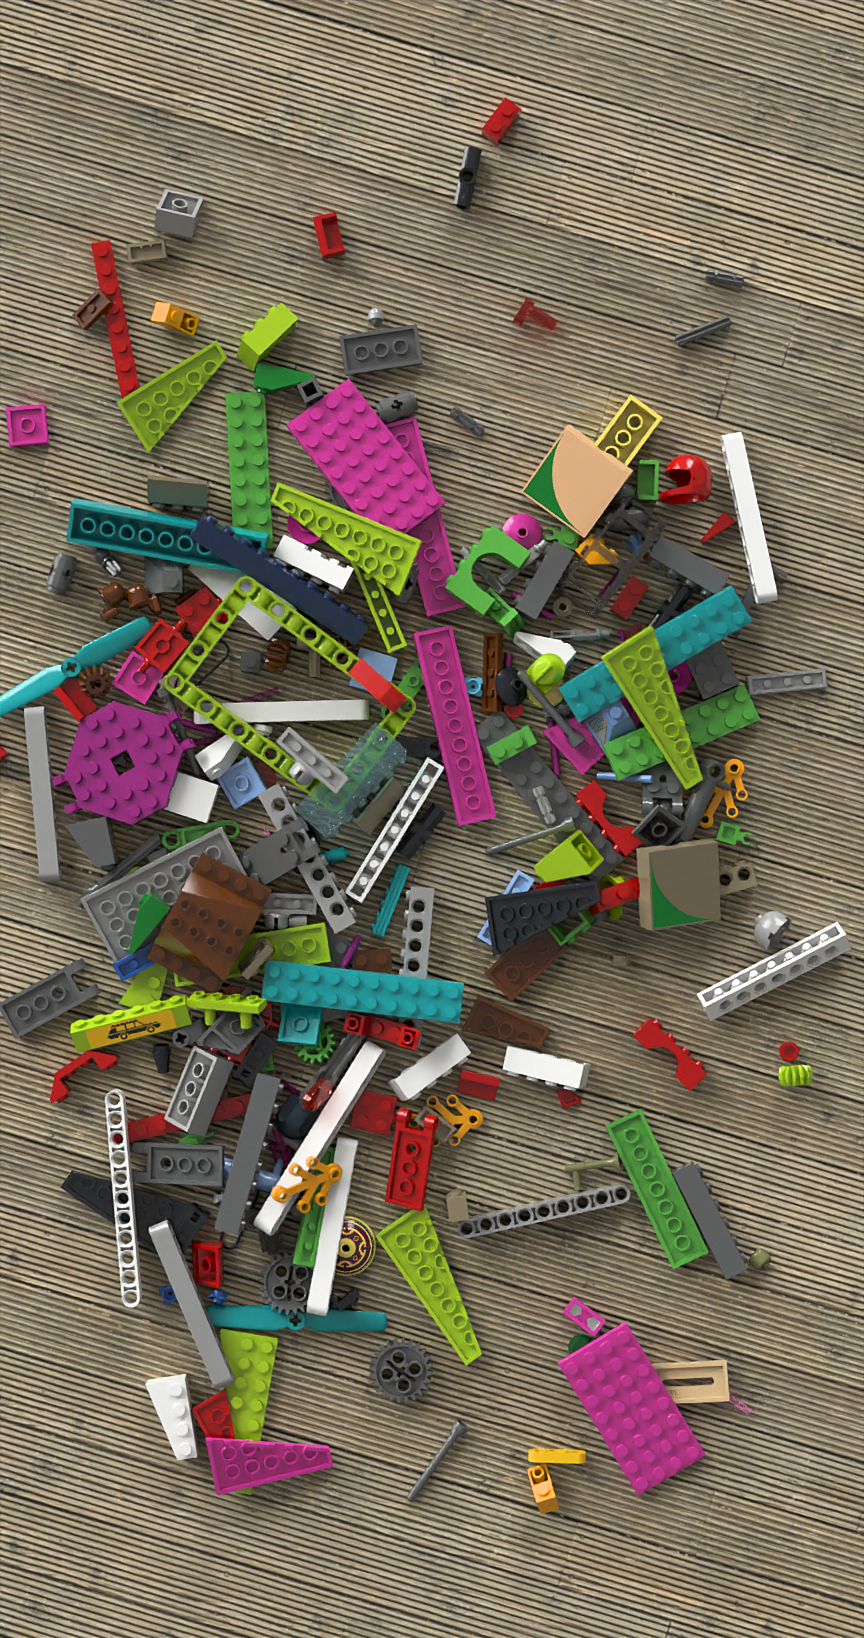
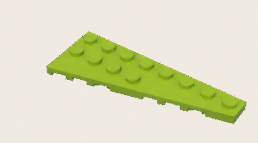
M277 482L270 500L314 532L318 537L322 538L396 595H402L423 541Z
M650 625L601 658L687 790L702 781L703 778L654 629Z
M424 1204V1210L422 1211L411 1209L375 1234V1236L464 1364L468 1365L482 1355L480 1346L426 1205Z
M221 1327V1346L235 1378V1383L224 1387L227 1391L235 1439L261 1441L279 1337ZM253 1487L233 1492L251 1495Z

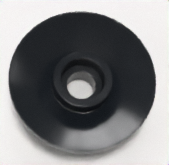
M506 667L501 669L496 676V691L504 703L510 706H517L526 699L527 687L517 676L519 670L513 667Z

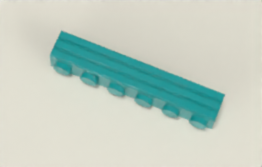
M402 864L396 865L394 869L395 876L391 877L389 882L391 886L386 889L384 894L386 898L385 900L382 899L380 904L382 907L381 911H378L375 918H377V921L372 924V933L384 937L411 868Z

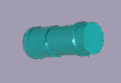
M344 846L319 853L320 856L322 854L325 856L328 863L347 860L346 856L350 855L349 850H345Z

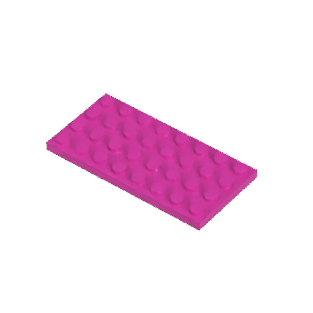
M347 379L286 425L348 507L357 515L406 534L446 503L350 379Z
M626 1322L558 1362V1365L638 1496L706 1456Z

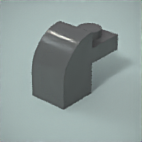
M315 377L297 385L307 409L324 397Z

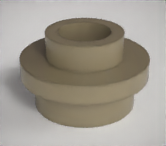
M561 597L555 600L553 611L557 616L566 617L572 612L573 606L569 599ZM565 604L566 610H560L559 605Z

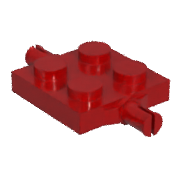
M206 586L174 608L180 619L182 618L187 622L180 633L187 630L195 638L223 600L220 597L214 596ZM219 613L217 621L223 624L228 621V616L226 613Z
M161 618L135 647L145 659L138 670L145 674L152 665L159 668L164 674L169 671L190 645L180 633L187 624L185 620L181 618L174 627L165 623Z
M364 1089L351 1110L352 1122L350 1128L389 1136L394 1121H397L395 1107L397 1097Z

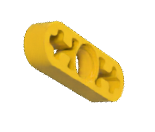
M529 1449L528 1461L581 1464L586 1462V1451L573 1449Z

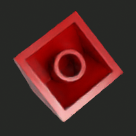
M223 1242L192 1243L193 1279L195 1283L218 1288L222 1287L224 1282Z

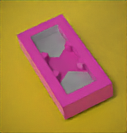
M575 1296L562 1312L593 1337L596 1336L606 1322L603 1317Z

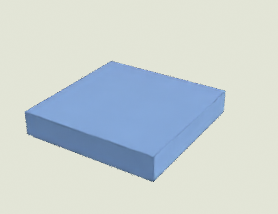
M360 648L357 657L362 658L391 682L398 658ZM351 678L349 686L366 690Z
M250 756L234 764L222 776L217 778L234 810L257 798L258 794L268 789Z

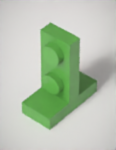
M490 587L485 592L495 599V604L488 614L512 639L515 633L521 631L526 625L519 613L514 608H511Z
M527 725L486 748L495 765L538 744V741L531 727Z

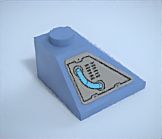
M620 700L613 702L584 721L603 752V744L637 730Z

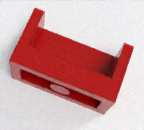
M336 212L313 217L322 260L345 255Z

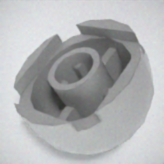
M770 911L764 915L760 914L754 921L756 925L754 929L756 941L767 951L769 949L772 950L785 936L783 934L784 928L789 929L792 920L785 914L777 911Z

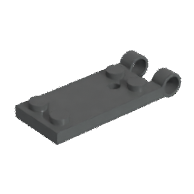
M668 761L644 770L643 775H653L654 781L653 783H642L641 815H648L652 811L653 800H670L671 814L675 817H681L683 785ZM661 776L666 777L667 781L662 783L660 782L659 778Z
M302 817L294 820L238 855L248 877L266 885L321 852L316 843L305 848L300 840L297 831L306 826Z
M83 958L0 1002V1012L15 1039L101 993L97 984L82 992L76 984L72 974L87 967ZM57 989L62 991L61 997L56 996L55 992Z
M133 1142V1152L147 1153V1171H132L133 1182L224 1186L225 1146ZM167 1159L171 1161L170 1167L165 1165Z

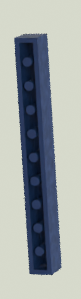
M205 514L201 516L190 533L191 539L355 646L358 644L369 628L368 619L361 613L355 614L351 611L349 605L334 600L335 597L327 591L323 593L314 582L310 580L307 582L302 579V575L296 570H288L282 561L277 558L273 560L264 549L260 547L256 549L252 546L250 540L245 537H238L235 535L236 532L229 526L223 527L218 524L219 521L210 514L208 516Z

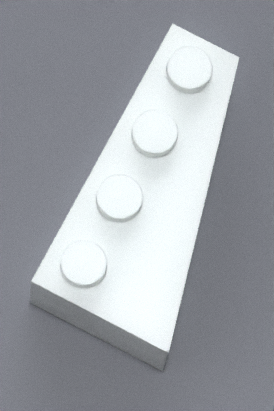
M286 535L281 539L273 555L275 559L277 558L285 564V568L287 565L293 567L302 576L306 574L312 577V582L320 586L322 583L328 585V590L339 594V592L345 593L355 574L354 568L349 566L345 568L339 561L333 558L327 559L321 552L314 549L310 550L308 546Z
M458 1034L452 1035L434 1048L430 1054L428 1053L420 1058L414 1066L406 1068L399 1077L391 1079L387 1083L400 1101L408 1099L413 1101L421 1095L420 1091L423 1088L429 1089L437 1083L435 1079L442 1075L444 1078L453 1071L451 1067L455 1064L460 1066L468 1060L467 1056L471 1052Z
M187 1374L148 1380L145 1385L177 1460L197 1457L199 1447L194 1415L191 1410L192 1403Z

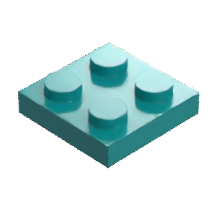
M284 1003L277 1041L285 1044L317 1047L324 1008Z

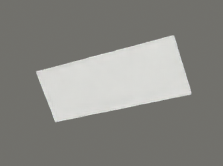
M191 565L188 568L222 600L225 599L241 577L248 576L246 574ZM248 580L243 581L241 589L245 592L250 591L252 583ZM275 594L277 597H279L293 609L297 610L292 604H290L289 602ZM250 601L239 612V615L266 640H269L282 626ZM275 605L273 613L276 616H281L284 613V607L282 605Z

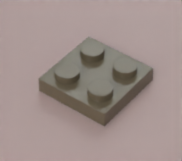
M264 936L238 965L241 975L247 980L250 977H254L260 970L259 966L264 961L267 962L273 955L272 951L274 949L270 941Z

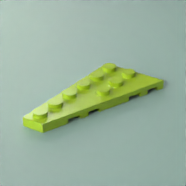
M217 340L116 402L147 453L152 450L227 358Z

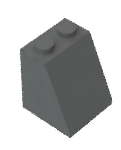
M101 817L66 825L68 831L95 867H101V870L116 868L115 864L120 863L110 817Z

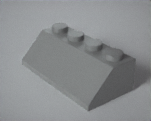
M193 1046L164 1119L188 1133L205 1137L234 1063L210 1051Z

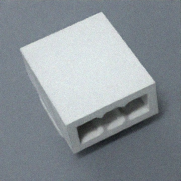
M178 772L175 785L172 787L169 796L168 807L164 809L208 823L220 786Z

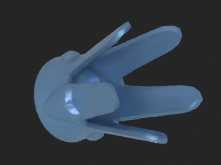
M637 530V534L634 533L629 536L631 543L626 539L621 541L633 553L635 559L642 556L646 560L643 554L649 550L643 544L639 530Z

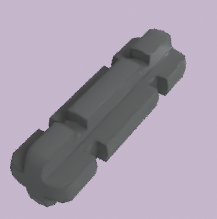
M708 269L705 280L711 282L715 280L716 283L734 284V286L742 287L744 276H733L734 274L721 271L717 273L715 270Z
M457 406L451 410L450 416L455 420L458 419L459 423L468 430H472L476 436L480 437L485 430L482 425L476 424L477 422L465 412L462 413V410Z

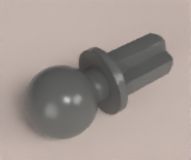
M98 548L95 551V559L102 563L104 569H107L114 577L122 574L123 569L116 562V558L110 556L108 549Z

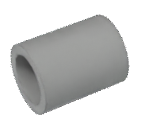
M307 914L289 915V928L307 925Z

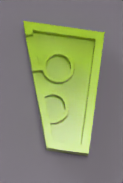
M156 963L139 972L118 1004L134 1007L136 1005L151 1004L156 1000L161 1001L168 969Z

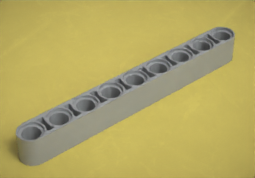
M45 706L24 708V720L39 877L41 882L60 881L62 873L54 789L50 780L52 779L46 709Z
M618 1183L469 1217V1220L459 1221L458 1232L464 1238H471L623 1204L629 1200L630 1191L625 1184ZM618 1189H625L626 1195L623 1198L616 1197ZM599 1193L607 1195V1199L604 1202L596 1200ZM581 1197L588 1199L584 1207L577 1205V1200ZM563 1201L567 1202L568 1209L560 1211L558 1204ZM541 1206L549 1208L547 1215H540L538 1213ZM523 1210L530 1212V1216L526 1220L519 1217V1213ZM502 1215H509L511 1220L509 1223L503 1224L500 1222V1217ZM483 1219L491 1221L492 1224L489 1228H483L480 1225ZM465 1223H469L472 1226V1230L468 1233L461 1230V1226Z
M165 1220L149 1227L155 1248L214 1388L218 1390L235 1383L233 1372L170 1222Z

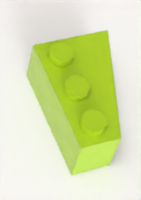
M280 303L277 307H271L266 314L267 316L264 319L260 318L254 324V329L250 332L246 331L240 338L241 344L236 357L253 372L256 370L258 362L263 357L267 358L270 355L269 351L275 345H279L296 327L299 318L283 303Z

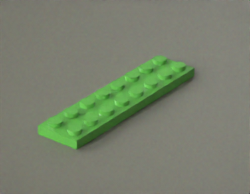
M257 392L226 393L232 524L235 528L269 534L267 549H274L265 394Z
M744 684L681 711L693 749L761 720ZM642 727L602 745L618 781L667 761L646 727Z
M641 1108L605 1125L672 1268L675 1269L709 1253Z

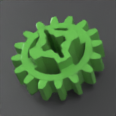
M322 1023L318 1040L319 1048L316 1046L298 1045L294 1048L296 1052H299L298 1057L300 1059L304 1058L303 1061L305 1063L311 1060L313 1065L316 1064L317 1060L323 1064V1058L330 1060L328 1054H334L335 1051L332 1047L337 1046V1043L333 1041L336 1039V1036L331 1034L333 1030L330 1027L327 1028L325 1023Z

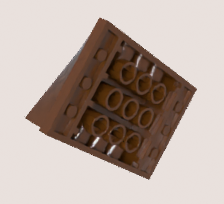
M202 852L165 920L147 959L213 993L218 992L261 914L272 889Z

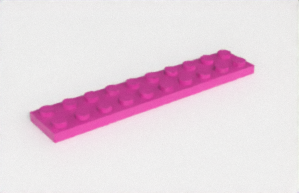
M416 417L385 424L434 487ZM439 508L406 533V535L423 541L415 561L418 563L417 580L427 617L465 608L464 604L445 591L447 586L445 582L451 574L453 576L456 574V569Z
M452 625L414 633L413 639L457 826L497 817Z

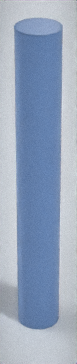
M597 773L598 780L618 781L614 773ZM635 774L621 781L653 783L654 777L653 775Z

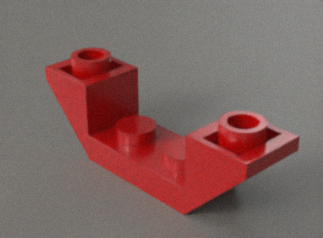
M347 1011L343 1031L391 1041L398 1043V1046L417 1050L421 1030L407 1024Z
M88 1050L57 1071L54 1076L50 1096L51 1103L55 1101L61 1103L68 1098L67 1093L71 1090L63 1077L67 1080L76 1074V1068L79 1066L85 1068L93 1062L91 1058L95 1060L101 1070L104 1068L110 1070L118 1064L116 1060L120 1058L119 1055Z

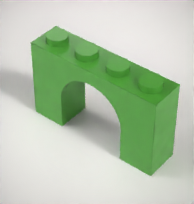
M494 525L482 532L480 535L481 541L478 544H473L468 551L470 554L468 558L460 561L456 574L454 576L451 574L445 582V585H447L445 591L483 619L494 606L495 599L474 583L472 570L476 563L483 558L496 557L519 572L531 555L530 551Z

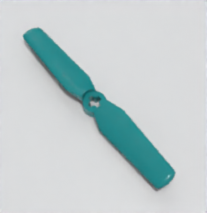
M142 616L84 645L73 658L65 659L62 665L47 667L0 696V717L55 690L68 677L75 678L79 676L80 672L85 670V667L91 669L93 665H96L97 668L141 641L152 628L150 621L145 616ZM69 663L77 665V667H75L74 673L72 671H67V669L69 668Z
M272 1305L208 1306L206 1308L213 1326L267 1331H275L286 1327L295 1331L303 1327L315 1331H385L387 1327L386 1314L377 1312L328 1309L327 1316L310 1314L307 1311L303 1313L301 1310H298L297 1315L301 1321L294 1325V1321H290L295 1315L293 1311L290 1312L289 1316L286 1315L285 1310L279 1314V1308L277 1307L273 1311L271 1309Z

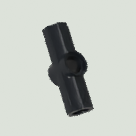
M465 147L453 206L464 210L470 209L482 153V150L476 147ZM466 174H469L473 177V179L469 182H466L462 179V177Z
M678 583L669 598L658 609L657 615L649 626L651 625L655 630L677 617L693 592L686 586Z
M433 803L422 818L418 819L409 830L408 836L401 842L397 850L410 860L419 847L435 831L434 828L440 823L446 813Z

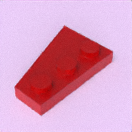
M226 1388L191 1408L206 1437L235 1439Z

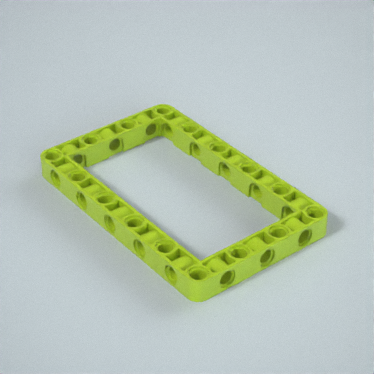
M249 576L241 577L166 676L165 687L169 692L328 810L339 811L344 807L414 714L416 703L408 694L390 682L406 696V701L411 703V708L409 711H403L400 707L395 713L390 711L386 718L379 723L367 739L364 747L354 756L343 771L350 780L338 794L334 793L318 778H314L307 786L299 784L297 782L298 779H293L289 774V770L295 764V759L269 738H265L258 733L254 727L238 715L227 710L223 704L207 692L196 687L189 679L248 601L352 679L354 678L348 672L360 658ZM245 580L252 583V589L248 592L241 589V583ZM275 605H282L284 607V613L281 616H276L273 613ZM219 613L227 614L228 621L221 624L217 621ZM308 629L316 631V637L312 640H308L305 637V632ZM195 645L204 647L202 655L197 656L194 654L193 647ZM340 653L348 655V660L344 664H340L337 661V656ZM170 678H179L180 686L172 687L169 683ZM210 701L213 708L210 711H204L201 707L202 702ZM242 725L245 729L244 733L241 735L235 734L233 731L234 726ZM381 732L386 733L388 736L387 740L383 743L378 742L376 739L377 735ZM267 749H274L277 752L276 757L272 759L267 758L265 755ZM361 764L364 767L361 774L353 772L355 765ZM332 796H337L340 798V802L338 805L333 806L329 803V799Z

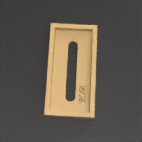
M727 1360L652 1364L661 1381L666 1379L709 1377L714 1379V1383L711 1385L666 1387L675 1404L730 1401Z

